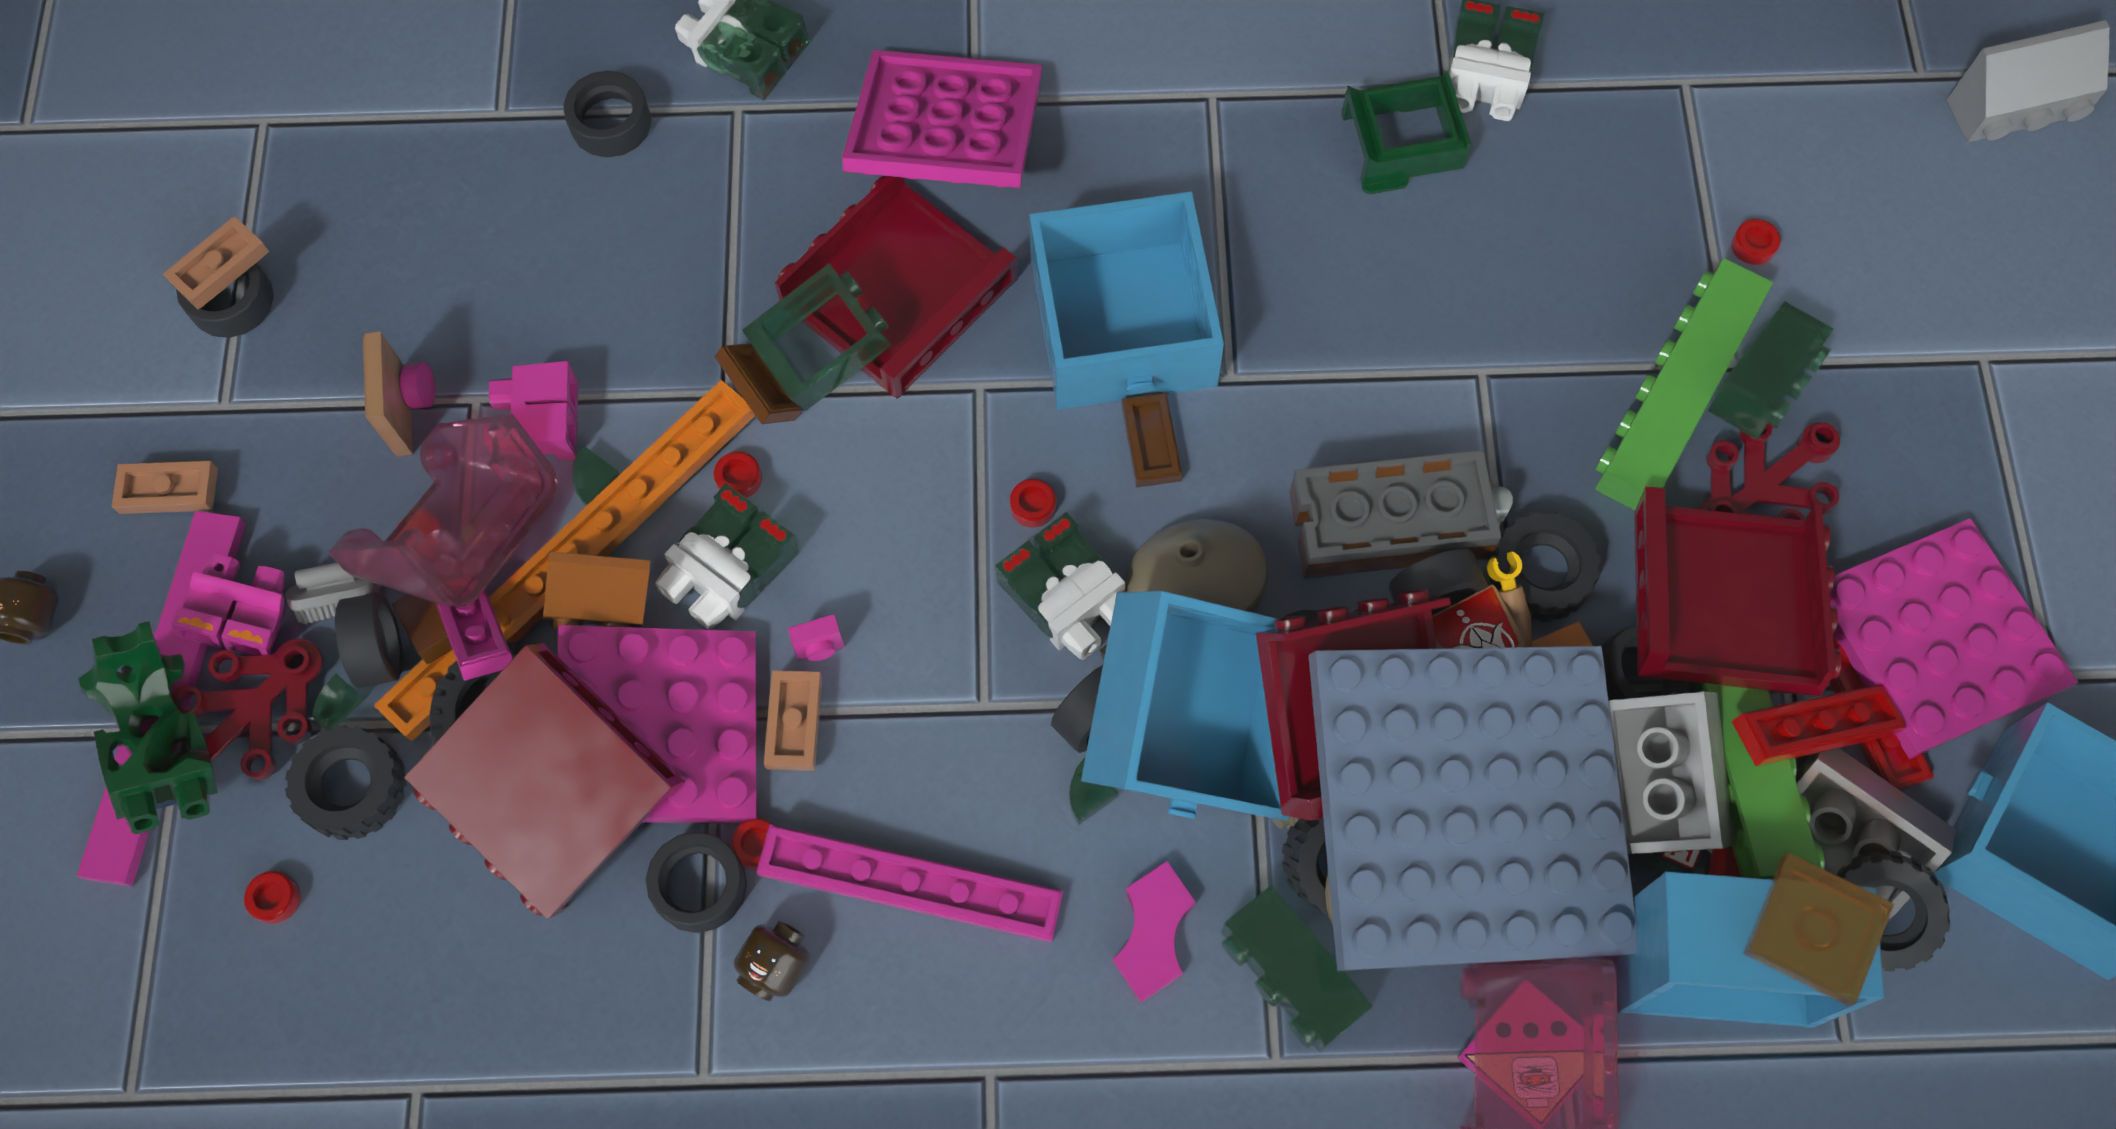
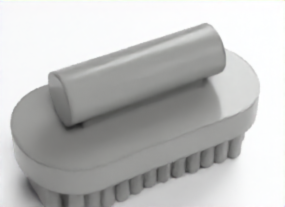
M351 559L295 571L296 585L292 586L285 593L288 607L294 611L297 621L307 624L308 622L313 623L314 620L317 622L320 619L325 620L326 618H332V616L335 617V608L340 599L379 592L382 582L376 569H360L358 560Z

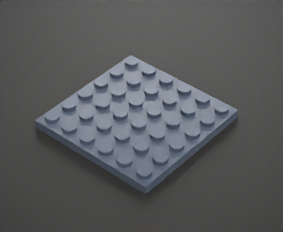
M1601 646L1315 651L1309 655L1337 971L1636 954V918Z

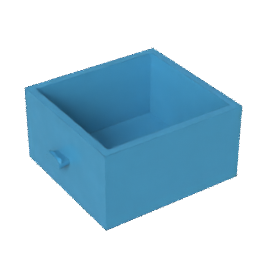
M1192 192L1029 214L1031 264L1057 410L1121 401L1122 398L1218 387L1224 342Z
M1164 591L1117 592L1081 781L1169 798L1170 804L1167 814L1196 819L1197 804L1288 821L1289 816H1283L1281 813L1256 639L1257 632L1276 628V618Z
M2047 702L2004 730L1985 768L1978 770L1967 789L1966 794L1970 795L1954 826L1956 832L1952 853L1934 873L1937 876V880L2104 979L2109 980L2116 977V741Z
M1665 872L1633 897L1636 918V954L1617 955L1618 1012L1814 1028L1884 998L1876 888Z

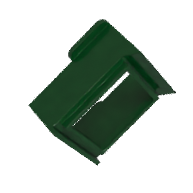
M1448 71L1444 72L1443 76L1357 90L1347 85L1341 114L1343 121L1353 119L1365 158L1360 177L1361 188L1365 193L1376 194L1404 189L1411 177L1464 168L1471 147V141ZM1436 107L1445 139L1390 149L1384 148L1375 115L1396 111L1410 112Z

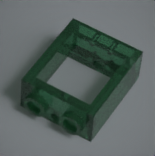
M827 264L742 329L790 399L805 411L892 346L883 334V331L889 328L885 320L873 305L865 309L858 300V297L864 292L848 271L840 275L830 264ZM836 294H839L867 332V335L806 381L777 340Z

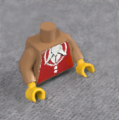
M1515 552L1507 553V560L1510 564L1508 575L1503 574L1499 570L1496 557L1489 560L1487 572L1492 579L1501 582L1502 588L1499 591L1494 585H1491L1432 616L1437 649L1521 648L1532 646L1529 607L1523 586L1516 584L1515 577L1518 576L1522 569V561L1519 555Z

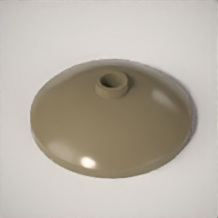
M1215 519L1189 520L1171 525L1159 531L1141 545L1128 565L1125 588L1126 592L1164 591L1252 612L1265 592L1268 581V567L1262 547L1243 528Z

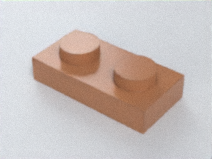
M234 216L165 271L163 275L199 310L268 254L269 250L259 238Z
M211 461L118 464L111 507L119 514L213 511L218 468Z
M772 670L764 754L766 770L815 771L822 675L820 672Z

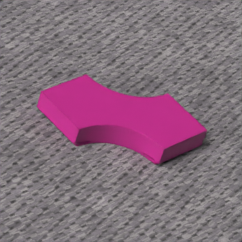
M1168 861L1127 887L1125 891L1133 909L1134 927L1127 944L1112 958V962L1140 1004L1183 975L1175 955V932L1180 921L1193 909L1196 902Z

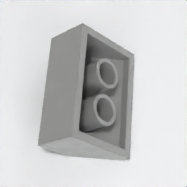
M2104 20L1983 48L1947 98V102L1966 141L1971 142L1984 138L1990 141L1997 140L2010 132L2023 129L2035 131L2050 123L2065 119L2069 122H2074L2092 113L2094 105L2108 90L2110 27L2107 21Z
M1696 692L1608 701L1627 854L1719 849L1734 846L1735 838L1718 693Z
M1835 748L1811 754L1796 772L1795 780L1799 794L1807 799L1810 807L1809 827L1813 840L1820 844L1824 854V870L1820 876L1828 882L1835 881L1837 872L1843 865L1845 867L1849 865L1851 859L1859 855L1861 857L1870 855L1871 851L1880 850L1881 853L1901 852L1905 857L1911 858L1912 856L1920 860L1922 866L1926 869L1930 868L1933 872L1952 853L1955 828L1841 749ZM1876 887L1878 917L1888 923L1910 899V896L1897 887Z

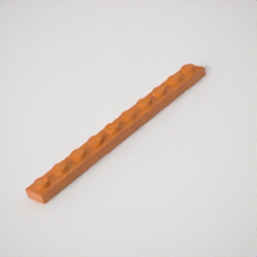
M720 380L489 597L506 642L517 643L543 618L549 551L607 557L756 416L738 393L724 381ZM453 649L428 665L422 659L373 705L411 742L430 725V707L436 686L441 677L446 675L448 668L456 661Z

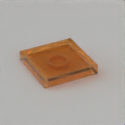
M1788 853L1781 859L1743 954L1847 1006H1851L1857 1003L1894 904Z

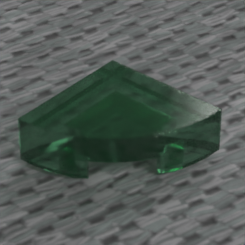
M586 446L580 449L572 467V483L585 507L620 475L618 470Z
M335 673L324 686L315 702L313 718L324 730L335 729L363 701V697Z
M1085 758L1076 767L1069 790L1070 808L1078 825L1118 797V791L1113 787L1081 781Z

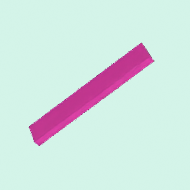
M772 824L769 825L757 869V875L760 877L1050 943L1053 939L1063 893L1062 890Z

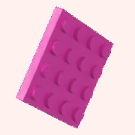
M873 50L842 156L843 172L949 181L951 183L992 185L1001 188H1021L1042 80V65Z
M1971 518L1834 575L1833 586L1829 594L1830 605L1837 608L1838 621L1833 636L1848 655V660L1863 685L1870 687L1882 684L1906 723L1907 727L1896 735L1909 759L2062 692L2078 683Z
M558 625L557 656L685 781L673 796L662 800L645 818L643 823H742L748 819H756L755 632Z

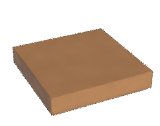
M381 331L364 333L365 417L393 454L397 457L413 455L411 408L403 400L399 383L400 372L404 364Z

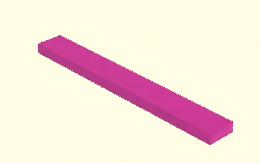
M199 511L194 513L155 633V639L161 654L166 656L182 654L184 660L183 677L173 683L172 696L180 687H195L208 645L177 638L171 626L178 606H183L190 589L193 571L202 573L213 553L236 558L246 526V522L241 517ZM188 695L183 700V709L189 708L192 695ZM155 717L146 722L140 728V732L145 735L159 718ZM177 744L173 747V752H175ZM125 746L118 747L115 760L119 764H124L130 757V754ZM106 787L77 877L89 881L132 887L150 831L132 834L124 818L117 820Z

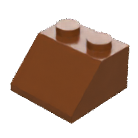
M549 551L543 621H553L552 629L558 630V625L582 626L583 624L602 625V627L641 628L644 619L650 561Z

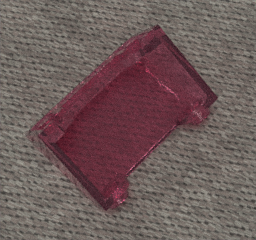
M513 414L437 424L425 438L420 450L421 464L434 483L389 537L382 541L371 530L365 528L349 530L342 535L328 553L344 571L352 576L447 607L471 605L552 503L558 492L559 483L556 471Z
M1559 958L1471 963L1469 968L1463 967L1460 976V996L1462 999H1469L1470 1009L1475 1010L1474 1114L1470 1116L1468 1125L1459 1126V1129H1618L1617 981L1613 961L1590 958Z

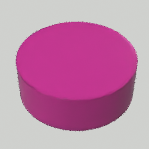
M426 362L405 364L401 369L399 379L400 391L404 402L412 409L431 407L435 400L436 390L431 368Z

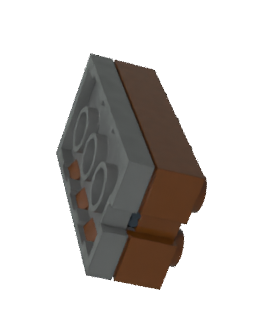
M1483 450L1298 469L1294 472L1289 492L1295 527L1303 526L1298 547L1304 579L1407 568L1429 556L1455 549H1469L1474 553L1476 560L1490 559L1501 539L1499 526L1504 522L1513 504V496L1510 490L1490 482Z

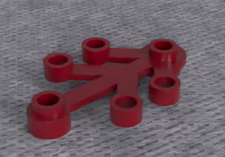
M1761 415L1750 416L1739 431L1740 438L1744 442L1743 489L1731 497L1730 469L1737 462L1739 452L1731 442L1718 441L1706 455L1707 465L1711 468L1710 498L1704 500L1698 509L1805 520V517L1801 512L1792 508L1782 510L1777 516L1745 511L1755 503L1808 508L1810 510L1814 504H1822V513L1830 512L1839 501V492L1832 484L1819 482L1812 489L1781 486L1780 484L1808 462L1819 464L1828 461L1840 446L1838 431L1828 423L1817 422L1810 424L1799 436L1797 447L1764 472L1765 442L1772 433V425L1767 418ZM1749 427L1759 428L1762 436L1754 435ZM1816 435L1823 437L1827 444L1818 441ZM1715 452L1725 453L1729 461L1719 460ZM1816 493L1824 494L1828 498L1829 503L1820 502L1816 497Z
M293 639L287 641L278 648L275 654L238 657L228 650H221L212 655L208 663L209 671L222 682L235 681L240 675H270L258 688L201 692L193 686H183L174 692L172 701L181 714L194 712L195 717L203 712L234 710L204 739L211 762L250 725L249 751L241 759V770L254 780L261 781L269 778L276 768V761L271 755L272 705L285 690L287 693V714L282 716L278 722L277 731L279 735L291 744H301L310 737L312 725L307 719L308 684L320 675L323 668V656L319 648L308 640ZM295 655H303V664L299 668L290 669L289 662L291 658ZM232 659V669L227 673H219L220 664L224 660ZM192 694L196 695L195 705L190 709H183L182 703L185 697ZM294 721H301V731L297 735L289 736L287 732L288 726ZM187 750V751H182V752H180V753H178V754L184 755V754H185L186 752H188L189 750ZM257 757H265L266 764L264 768L259 772H252L251 764L253 760Z

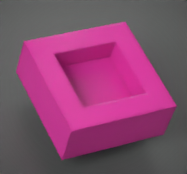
M834 614L788 628L798 661L804 659L820 661L831 657L835 650L844 647Z

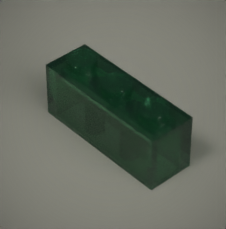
M1784 301L1726 378L1708 412L1756 440L1768 424L1777 428L1792 406L1786 399L1791 397L1797 401L1812 376L1806 373L1809 369L1817 373L1830 354L1831 349L1824 345L1834 328Z
M1272 885L1224 923L1221 931L1222 935L1226 938L1221 942L1223 948L1237 965L1242 966L1246 963L1259 979L1254 984L1260 994L1271 1006L1275 1007L1278 1003L1292 1018L1288 1023L1289 1028L1305 1047L1309 1048L1313 1044L1321 1053L1373 1007L1344 971H1337L1336 961Z

